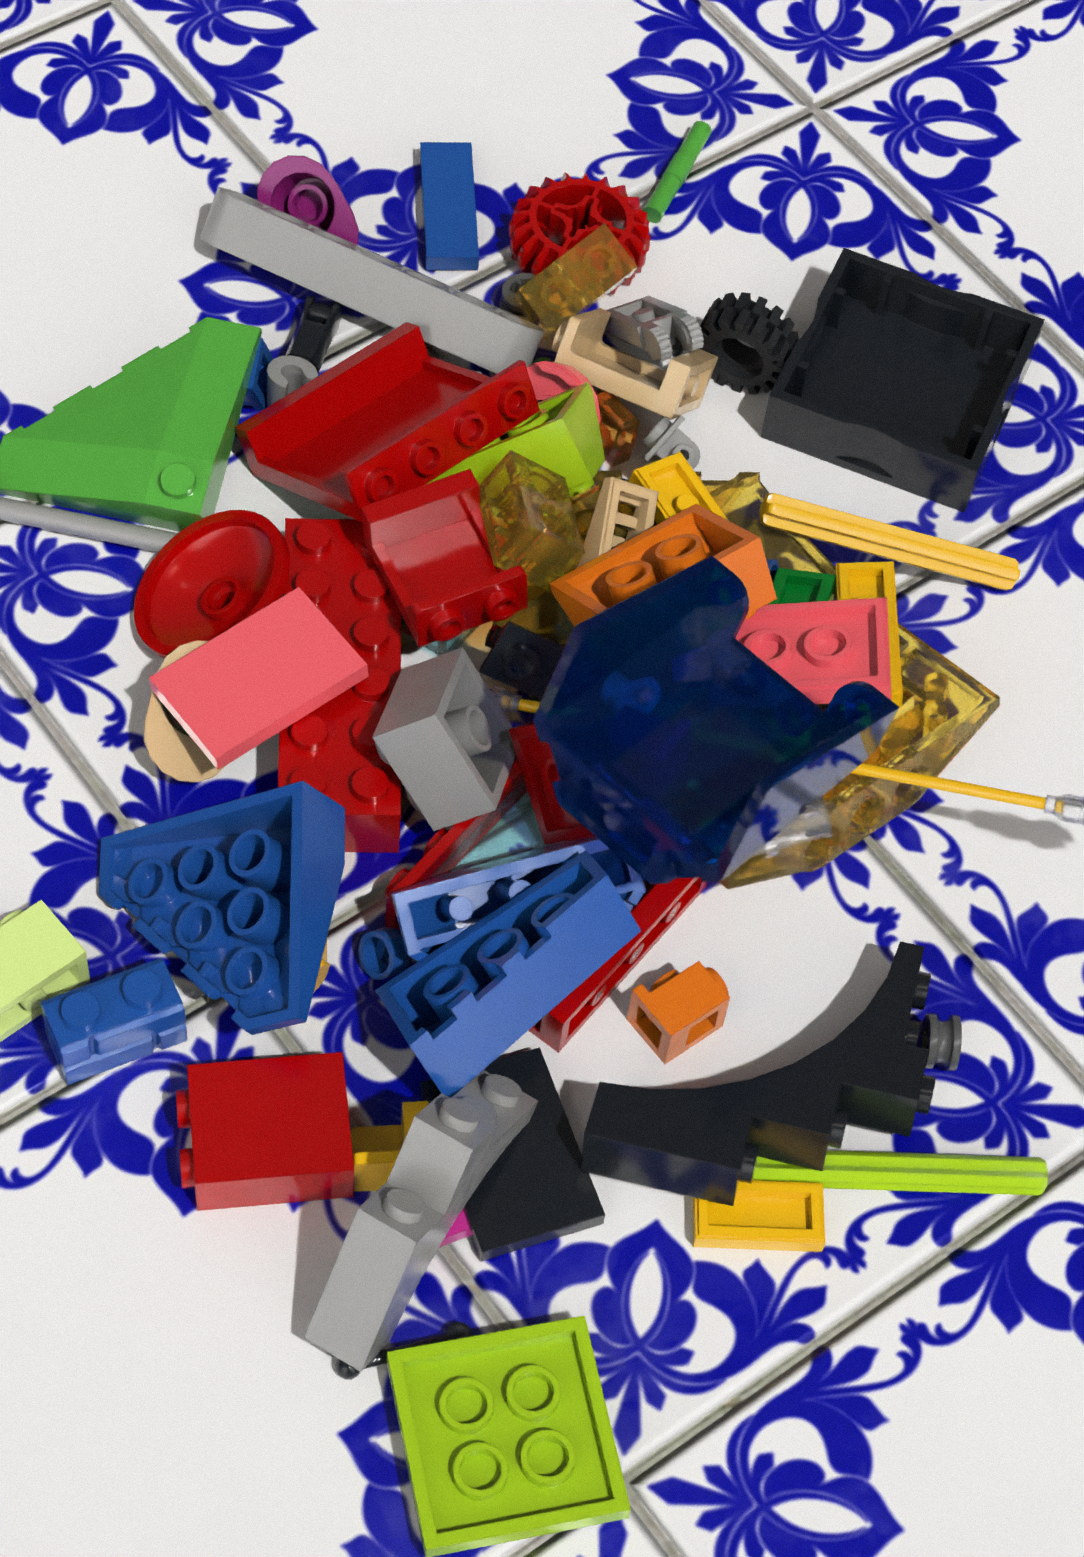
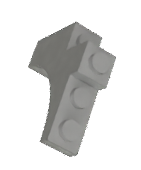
M483 1070L452 1098L441 1093L414 1116L387 1182L358 1207L304 1335L306 1340L360 1372L389 1344L405 1308L445 1236L495 1161L516 1135L530 1122L538 1100L522 1092L520 1086L513 1080L502 1075L490 1074Z

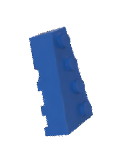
M585 850L375 991L439 1091L452 1098L640 933L641 929L607 873Z

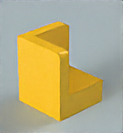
M429 1101L403 1102L401 1125L366 1126L351 1129L354 1192L377 1191L387 1182L414 1116L429 1104Z

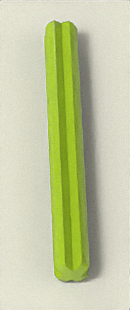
M827 1150L823 1171L758 1156L753 1180L823 1183V1188L1041 1195L1047 1188L1048 1168L1046 1161L1040 1157Z

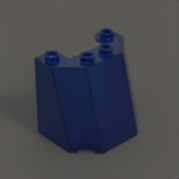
M713 556L577 624L572 630L533 719L539 741L550 744L559 779L552 782L558 804L650 884L669 883L675 878L701 877L702 882L721 881L729 876L875 753L900 708L871 684L863 681H852L836 691L824 712L735 639L749 610L748 593L740 578Z

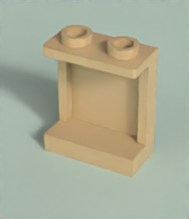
M602 308L573 315L570 317L569 322L564 320L559 326L552 344V351L557 353L554 362L573 366L588 378L592 386L669 419L676 418L700 407L718 356L697 349L672 358L667 370L603 343L602 337L611 312Z

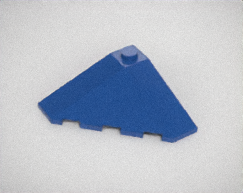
M300 781L101 838L98 894L108 904L118 910L126 907L137 918L132 926L155 948L165 954L172 950L186 964L181 969V972L208 997L214 1000L222 997L236 1010L231 1019L244 1031L254 1035L305 1023L345 865V808L306 782Z

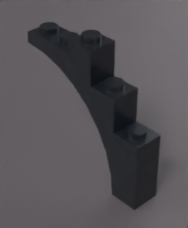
M900 941L888 976L865 1011L832 1041L793 1064L749 1080L705 1088L647 1089L599 1082L584 1132L581 1171L734 1206L739 1182L752 1184L758 1156L823 1171L828 1146L841 1149L846 1123L910 1137L915 1112L926 1115L929 1113L936 1077L924 1075L929 1049L916 1047L921 1022L909 1019L911 1008L924 1010L931 974L919 971L924 946Z

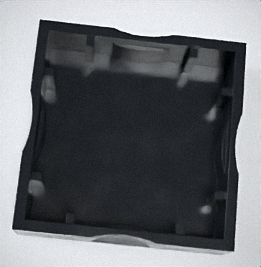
M843 248L818 298L811 325L803 336L796 341L769 395L761 438L965 513L1031 364L1045 319L975 294L958 292L938 286L911 271Z

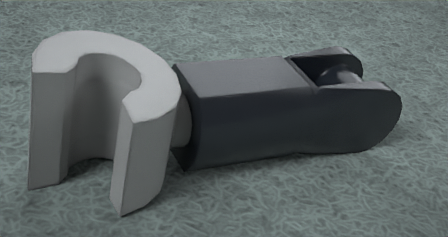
M307 296L298 326L286 355L279 356L268 364L266 408L318 376L328 348L338 331L342 316V304L335 301L333 306L316 303L314 296Z

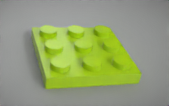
M585 1316L387 1352L386 1363L425 1557H435L629 1518L631 1508Z

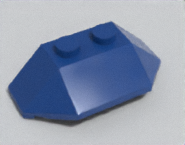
M631 830L620 831L608 836L549 845L441 874L391 893L406 955L417 962L585 850L607 873L625 905L631 911L646 891Z

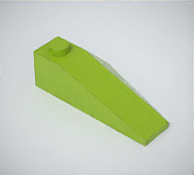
M589 382L538 402L539 412L429 483L471 469L480 486V503L543 500L558 493H562L564 498H570L586 491L594 485L593 478L605 461L594 394Z

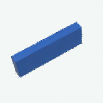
M420 142L426 270H478L479 248L472 143Z

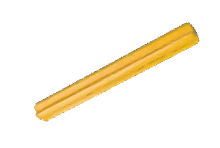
M766 494L759 508L760 523L763 526L1007 591L1012 589L1020 576L1018 561L1015 558L780 494Z

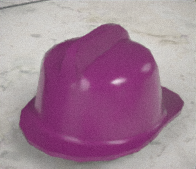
M289 155L274 161L262 174L257 188L258 201L358 245L359 228L353 211L346 201L339 184L321 163L306 156Z

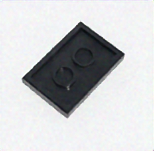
M540 1047L494 1060L484 1069L485 1071L513 1080L520 1086L522 1092L538 1100L530 1122L502 1152L464 1206L474 1234L471 1236L480 1261L602 1225L605 1219V1213L589 1172L581 1171L582 1154ZM432 1079L419 1083V1094L422 1101H429L430 1103L441 1094Z

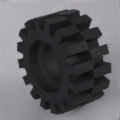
M741 292L738 300L734 293L725 294L722 300L718 297L712 303L700 324L704 345L699 349L718 356L713 373L715 372L718 375L716 383L724 386L727 380L733 383L732 390L741 393L744 386H747L749 394H758L761 388L765 393L773 389L796 341L799 339L798 332L791 331L795 325L791 318L780 319L783 310L776 305L770 310L765 307L767 299L759 296L756 303L751 302L750 293ZM738 340L744 341V342L748 343L749 345H751L752 347H749V346H747V345L741 343V342L738 341Z

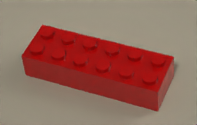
M285 518V540L290 553V570L283 596L299 587L367 663L369 677L279 732L278 788L304 781L345 808V852L399 853L401 781L391 765L386 764L380 758L372 737L401 672V613L364 543L362 522L353 519Z

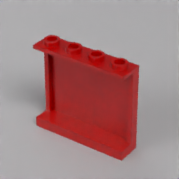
M405 322L234 428L252 475L363 523L362 506L429 483L533 416L540 409L525 361L518 360L495 376L489 377L429 356L419 326Z

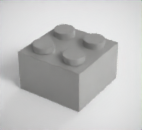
M463 647L402 669L372 737L380 758L386 764L391 765L406 788L409 802L414 809L421 811L433 831L495 811L516 756L508 730L513 727Z

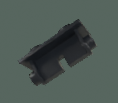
M509 620L503 627L494 624L489 630L485 646L491 648L479 669L480 673L544 702L584 711L590 710L597 698L599 682L610 671L598 663V661Z

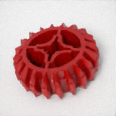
M564 172L559 182L545 177L540 187L529 186L525 198L518 199L517 205L514 208L513 218L509 223L512 259L517 261L520 273H532L541 277L549 285L552 296L560 290L569 292L572 300L575 299L578 293H587L595 300L600 290L614 295L619 284L630 286L635 273H641V269L646 261V254L649 251L651 240L649 221L647 219V212L641 210L639 197H627L625 185L614 188L610 187L607 176L600 181H593L589 179L587 172H585L581 179H572Z

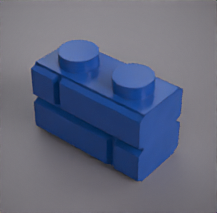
M162 958L40 1002L45 1032L67 1085L153 1054L156 1048L164 1050L188 1041L185 1009Z

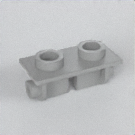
M680 415L672 423L664 416L642 440V443L649 448L642 458L648 462L654 454L663 459L681 452L692 469H694L699 463L700 451L698 446L678 428L685 418Z

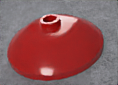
M248 510L218 512L204 517L202 521H196L180 531L151 561L137 589L134 602V621L137 632L143 642L158 656L165 658L179 645L196 640H212L280 599L290 570L289 548L282 533L269 519Z

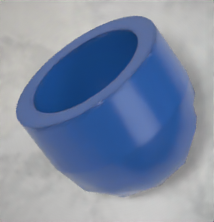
M384 927L365 933L360 940L358 953L361 965L365 972L376 980L399 975L411 964L412 958L406 955L401 932L397 928Z

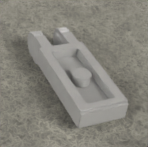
M646 296L606 310L611 312L605 332L624 340L626 343L644 348V351L649 352L651 358L655 361L662 362L672 358V346L676 343L675 337H678L685 350L693 351L702 348L704 345L701 327L694 316L688 314L687 310L654 297Z

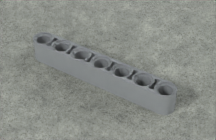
M217 188L200 236L201 240L220 250L393 328H397L405 322L417 325L425 342L496 374L518 360L525 361L526 367L530 366L545 331L530 321L230 189Z

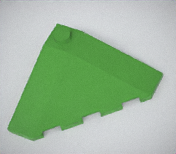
M206 317L190 326L189 333L161 349L159 346L154 347L122 366V372L95 388L89 385L53 407L54 412L25 429L21 425L2 437L0 444V494L179 532L192 523L202 521V518L214 514L236 433L234 427L239 422L262 335L261 328Z

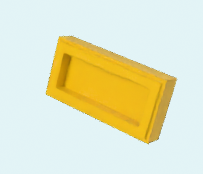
M753 1180L752 1184L740 1181L734 1206L692 1197L693 1247L822 1252L825 1246L823 1183Z

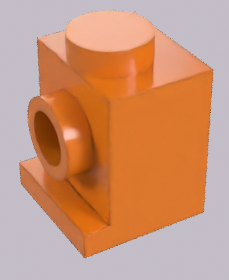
M698 961L681 973L676 969L665 973L651 986L649 991L643 984L634 988L631 993L626 1019L665 1065L723 1026L730 996L727 986L718 972L711 967L705 968Z

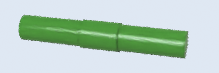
M696 121L693 124L679 150L665 169L660 182L642 210L647 212L649 222L658 223L661 221L676 193L685 182L697 157L712 133L711 127L707 123Z

